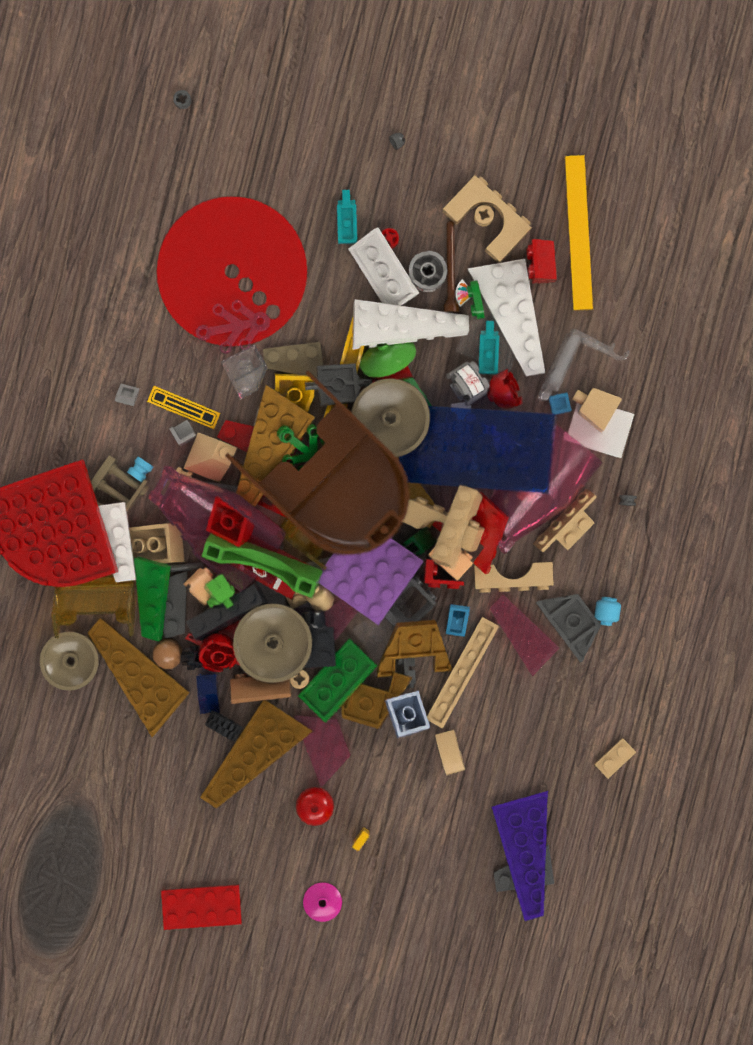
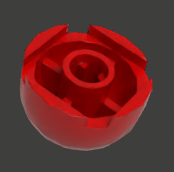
M505 369L494 375L489 382L490 387L487 392L490 402H494L502 409H512L522 404V396L518 397L517 391H520V388L512 372L508 373V369Z
M214 633L207 636L200 644L199 661L202 663V666L211 672H223V669L228 667L231 669L237 661L233 640L223 633Z
M310 787L302 791L298 796L295 806L296 812L300 820L307 825H323L333 815L334 801L330 793L325 789Z

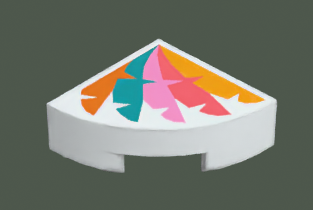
M463 279L458 283L455 293L460 307L470 299L467 293L468 285Z

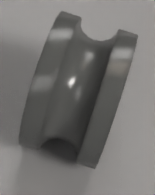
M185 90L177 91L173 97V101L179 109H187L191 105V97ZM181 95L187 97L184 104L177 102V100H180L179 96Z
M619 495V498H621L619 505L636 506L634 500L637 499V496Z

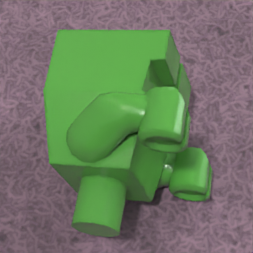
M223 574L205 584L204 588L211 597L207 601L210 608L222 603L227 609L234 605L230 598H232L236 591L234 586H229Z

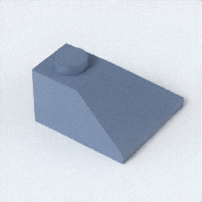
M419 691L385 700L397 738L413 735L431 728Z

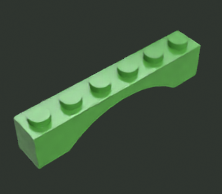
M212 533L206 540L202 557L220 564H243L262 569L281 579L294 592L310 598L313 597L323 570L249 542L238 547Z

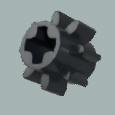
M197 646L184 648V652L180 655L182 666H187V670L201 668L202 663L199 661Z

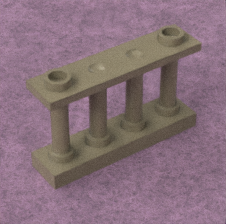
M109 455L91 480L94 494L97 490H102L118 502H126L128 514L140 495L144 497L149 490L147 486L149 482L144 480L140 484L118 469V465H116L117 460ZM108 474L115 475L137 490L130 500L106 484L105 478Z

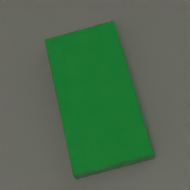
M348 639L336 652V666L323 667L300 692L298 697L327 723L378 665L352 639Z

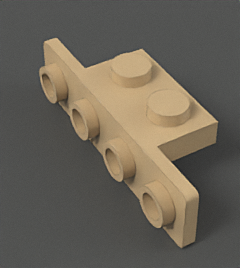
M588 489L581 492L570 506H567L564 512L537 537L533 545L541 552H544L557 540L566 550H569L594 524V521L584 510L597 496Z

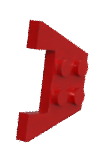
M479 492L483 498L476 515L470 520L480 523L479 526L484 528L480 544L484 549L473 564L484 574H489L492 568L490 567L492 560L496 556V549L499 541L502 539L509 517L487 496ZM435 521L432 525L441 532L444 523Z

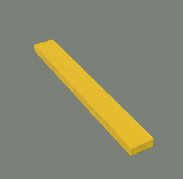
M565 156L573 311L593 310L585 156Z

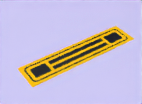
M153 386L147 400L149 403L212 429L215 428L221 414L156 386Z

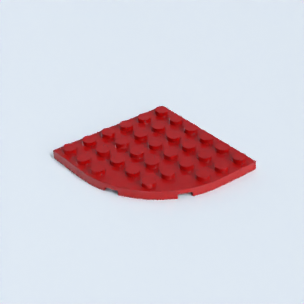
M79 460L0 487V555L2 554L13 570L32 582L45 586L70 587L119 572L84 460Z

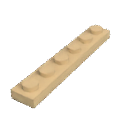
M481 617L427 715L428 721L443 729L499 628L498 625Z

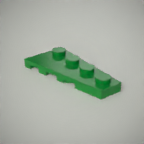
M137 556L134 557L141 636L160 641L163 636L171 566Z

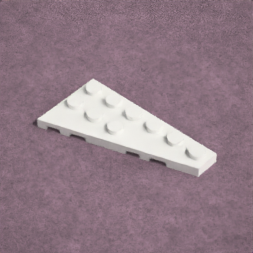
M525 259L469 268L468 271L473 280H478L480 293L525 376L544 374L545 368Z
M356 299L353 304V349H359L360 346L366 345L376 347L377 344L382 343L393 345L416 342L422 338L433 340L434 337L444 336L445 338L468 335L469 315Z

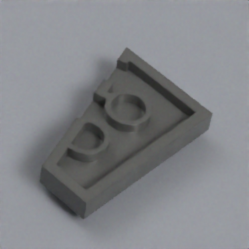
M188 572L169 577L163 628L166 638L185 633L187 587L183 584L187 581Z

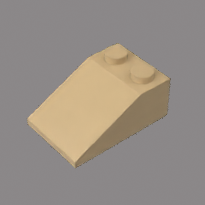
M181 523L129 528L133 559L139 556L163 564L184 562Z

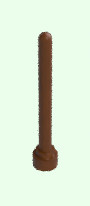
M448 221L446 223L447 300L445 301L446 304H444V312L459 313V304L455 300L454 222Z

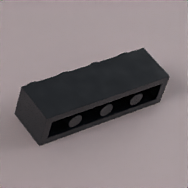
M254 584L230 598L234 604L232 607L227 609L222 603L188 620L186 623L194 639L203 641L210 634L217 633L241 620L252 609L268 604L261 588Z

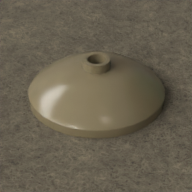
M59 633L49 639L41 651L40 668L42 674L51 685L58 689H80L94 678L98 670L99 656L97 649L91 640L80 633ZM69 657L74 658L75 661L73 664L68 663Z

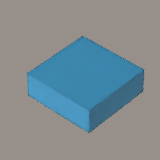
M567 392L548 397L552 416L572 411Z

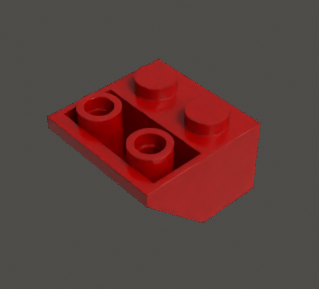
M532 239L530 245L526 248L527 260L531 262L528 267V278L532 279V284L556 282L554 241Z

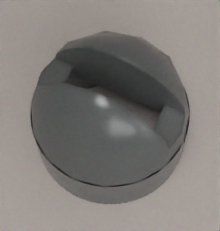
M394 133L389 136L390 143L396 150L405 144L406 140L403 138L404 135L402 133Z

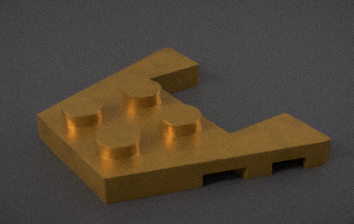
M425 620L396 623L376 669L377 677L393 676L396 659L434 656V672L452 671L436 621Z
M394 672L389 691L361 684L341 706L342 718L380 729L389 715L385 700L401 696L411 682L412 677Z

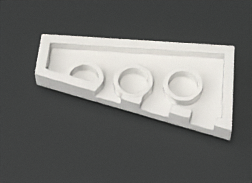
M126 502L98 506L119 571L113 574L115 581L136 580Z

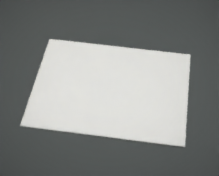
M577 403L565 442L621 458L634 414L616 409L605 430L601 433L578 414L582 405Z

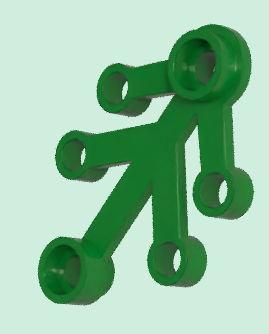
M310 425L307 428L309 447L294 436V432L289 426H281L278 429L277 437L281 442H289L304 453L294 456L285 455L282 458V462L291 459L290 464L294 466L296 463L309 461L318 452L317 437L319 435L317 431L311 434V430L317 428L316 425ZM321 439L320 443L324 446L325 442ZM300 465L296 469L299 471L304 465Z

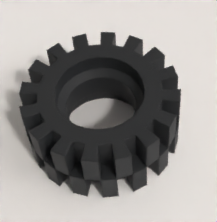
M215 711L210 713L205 723V726L233 741H236L243 728L238 723Z

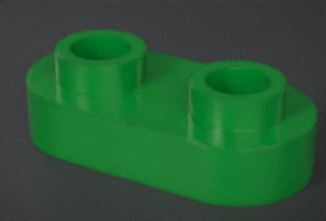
M478 280L470 281V286H467L468 297H472L473 305H470L472 317L476 316L477 320L483 319L485 315Z

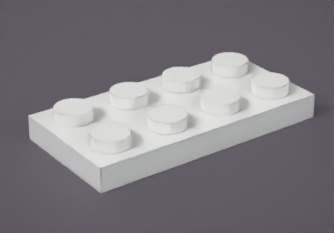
M379 228L373 229L349 248V251L382 303L403 306L419 294Z

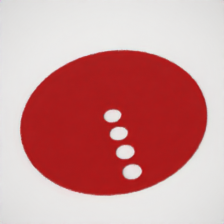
M234 196L220 197L194 206L184 213L170 228L159 251L157 282L167 310L174 320L188 333L211 344L243 346L271 336L290 320L297 310L305 291L307 261L304 248L296 231L279 212L253 199ZM234 264L239 268V274L236 278H228L226 276L225 268L228 265ZM243 278H249L253 282V287L248 292H243L239 289V281ZM258 291L265 293L267 297L266 302L260 306L252 301L253 294ZM276 305L279 307L280 315L278 318L270 319L266 315L268 306Z

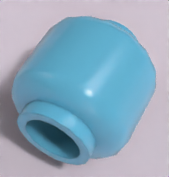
M602 597L601 600L596 602L594 616L597 620L601 621V625L612 626V622H618L620 619L621 604L617 602L616 598Z

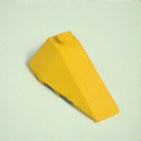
M275 374V391L308 412L314 398V390L305 391V382L314 381L307 375Z

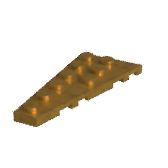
M265 385L243 466L258 481L264 480L282 462V458L285 455H290L295 448L289 442L283 443L277 437L278 429L281 426H289L293 430L294 436L300 440L315 417L268 385ZM241 473L233 504L251 513L263 493Z

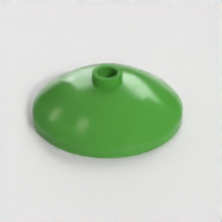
M413 342L393 345L382 343L377 344L376 347H369L360 360V368L365 375L370 377H384L394 374L412 362L416 355L415 345Z

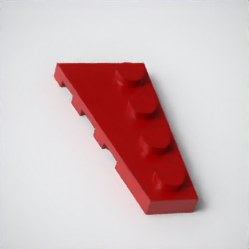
M225 420L217 438L247 453L254 426ZM295 447L294 453L290 455H296L298 449Z

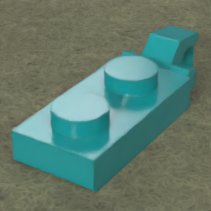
M342 190V200H338V244L357 243L355 200H350V190Z
M486 321V331H481L479 341V374L496 375L498 373L499 331H494V321Z

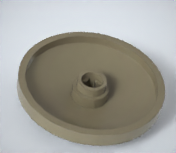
M382 379L370 384L358 395L352 408V414L396 457L405 455L418 447L425 438L430 424L429 407L422 393L415 386L399 379Z
M280 604L261 605L248 612L239 622L233 640L234 653L239 665L251 677L268 683L283 682L296 676L306 666L312 652L311 631L304 618L295 610Z

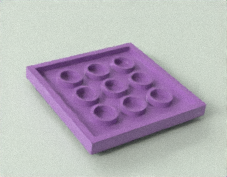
M390 538L382 546L363 554L341 555L333 553L322 569L323 572L319 584L379 626L424 561Z

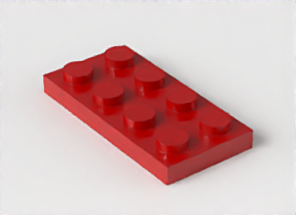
M239 884L161 890L164 930L242 924Z

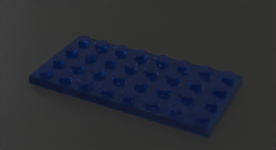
M428 406L430 424L425 438L413 451L399 456V462L406 473L408 483L453 487L462 485L468 488L549 494L557 415Z

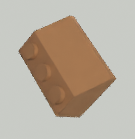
M246 673L236 674L234 679H230L232 704L292 696L290 679L278 683H268L253 677H246Z

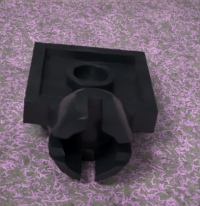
M316 610L314 612V621L313 611H305L302 613V617L307 622L311 631L312 652L304 668L336 666L334 627L326 625L324 611Z

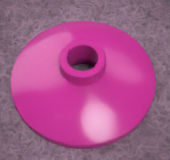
M320 882L308 888L303 898V906L307 915L313 920L326 922L335 918L340 912L342 897L335 886ZM325 900L326 905L320 906L319 901Z

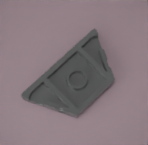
M578 594L537 601L536 604L578 661L580 663L583 662L601 624Z

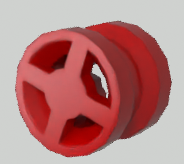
M386 228L381 232L391 249L398 245L399 234L396 230Z

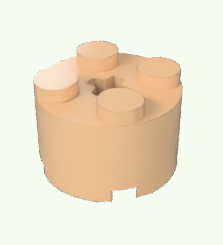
M206 567L204 569L199 568L183 584L185 587L190 586L189 592L204 607L208 605L207 601L211 598L204 586L213 580L212 572Z

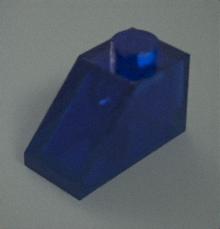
M197 675V695L200 714L211 713L212 711L220 713L218 675Z

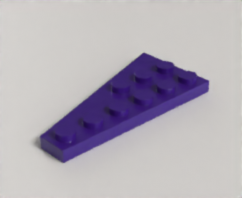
M548 791L491 807L524 921L544 916Z

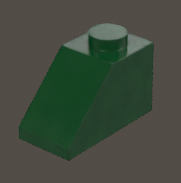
M425 527L401 544V546L418 557L437 543L427 527Z

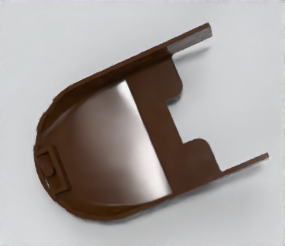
M307 371L305 374L335 402L334 408L318 423L316 428L317 434L325 442V445L299 471L289 462H281L262 481H258L234 456L229 453L225 456L314 544L336 554H363L382 546L393 537L402 525L409 505L407 476L396 456L327 388Z

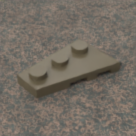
M320 342L263 349L265 369L298 375H306L305 373L309 371L317 379L316 368L317 366H323Z

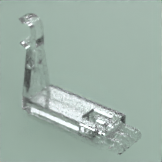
M572 329L569 334L565 335L538 394V399L540 401L548 400L552 392L559 390L580 343L618 361L626 360L629 357L630 351H625L621 357L613 351L614 347H616L615 343L608 346L577 329Z

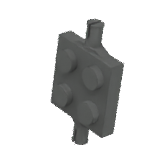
M356 363L317 366L316 368L317 380L342 404H353L359 395L360 387L372 384L371 378L359 379ZM305 382V391L317 390L320 406L335 405V402L315 382Z

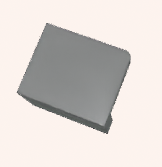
M188 420L169 428L179 446H183L196 438V433Z

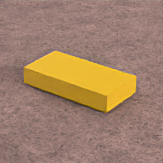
M363 827L352 843V847L355 850H360L369 837V830Z

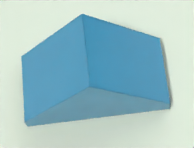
M450 604L446 634L465 637L470 607Z

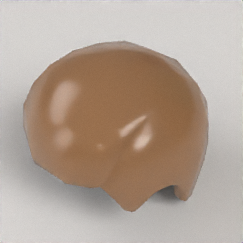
M171 638L160 640L154 647L153 661L158 667L165 670L175 668L181 661V645Z

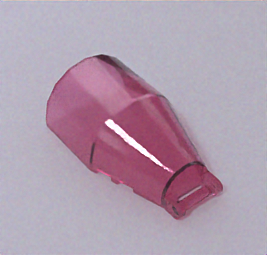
M542 414L505 459L501 475L497 480L495 491L490 499L509 517L503 533L508 538L505 542L501 539L498 543L500 551L504 554L518 540L567 509L603 463L592 452Z
M164 466L161 471L162 476L154 490H151L148 498L160 508L172 526L175 525L182 534L181 538L184 541L187 540L193 548V554L218 575L223 574L227 582L237 590L243 591L257 578V575L243 567V564H220L202 557L206 540L211 534L206 531L215 497L222 498V501L228 503L254 524L251 538L247 541L251 544L276 553L285 538L286 531L239 494L179 474L172 467ZM169 480L171 483L163 496L161 492Z

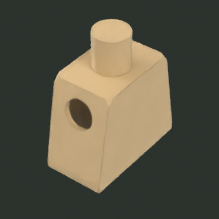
M592 388L588 395L577 390L572 400L582 405L578 414L602 433L622 399Z

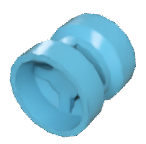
M138 456L135 459L134 467H130L127 473L143 482L146 479V474L151 472L154 467Z

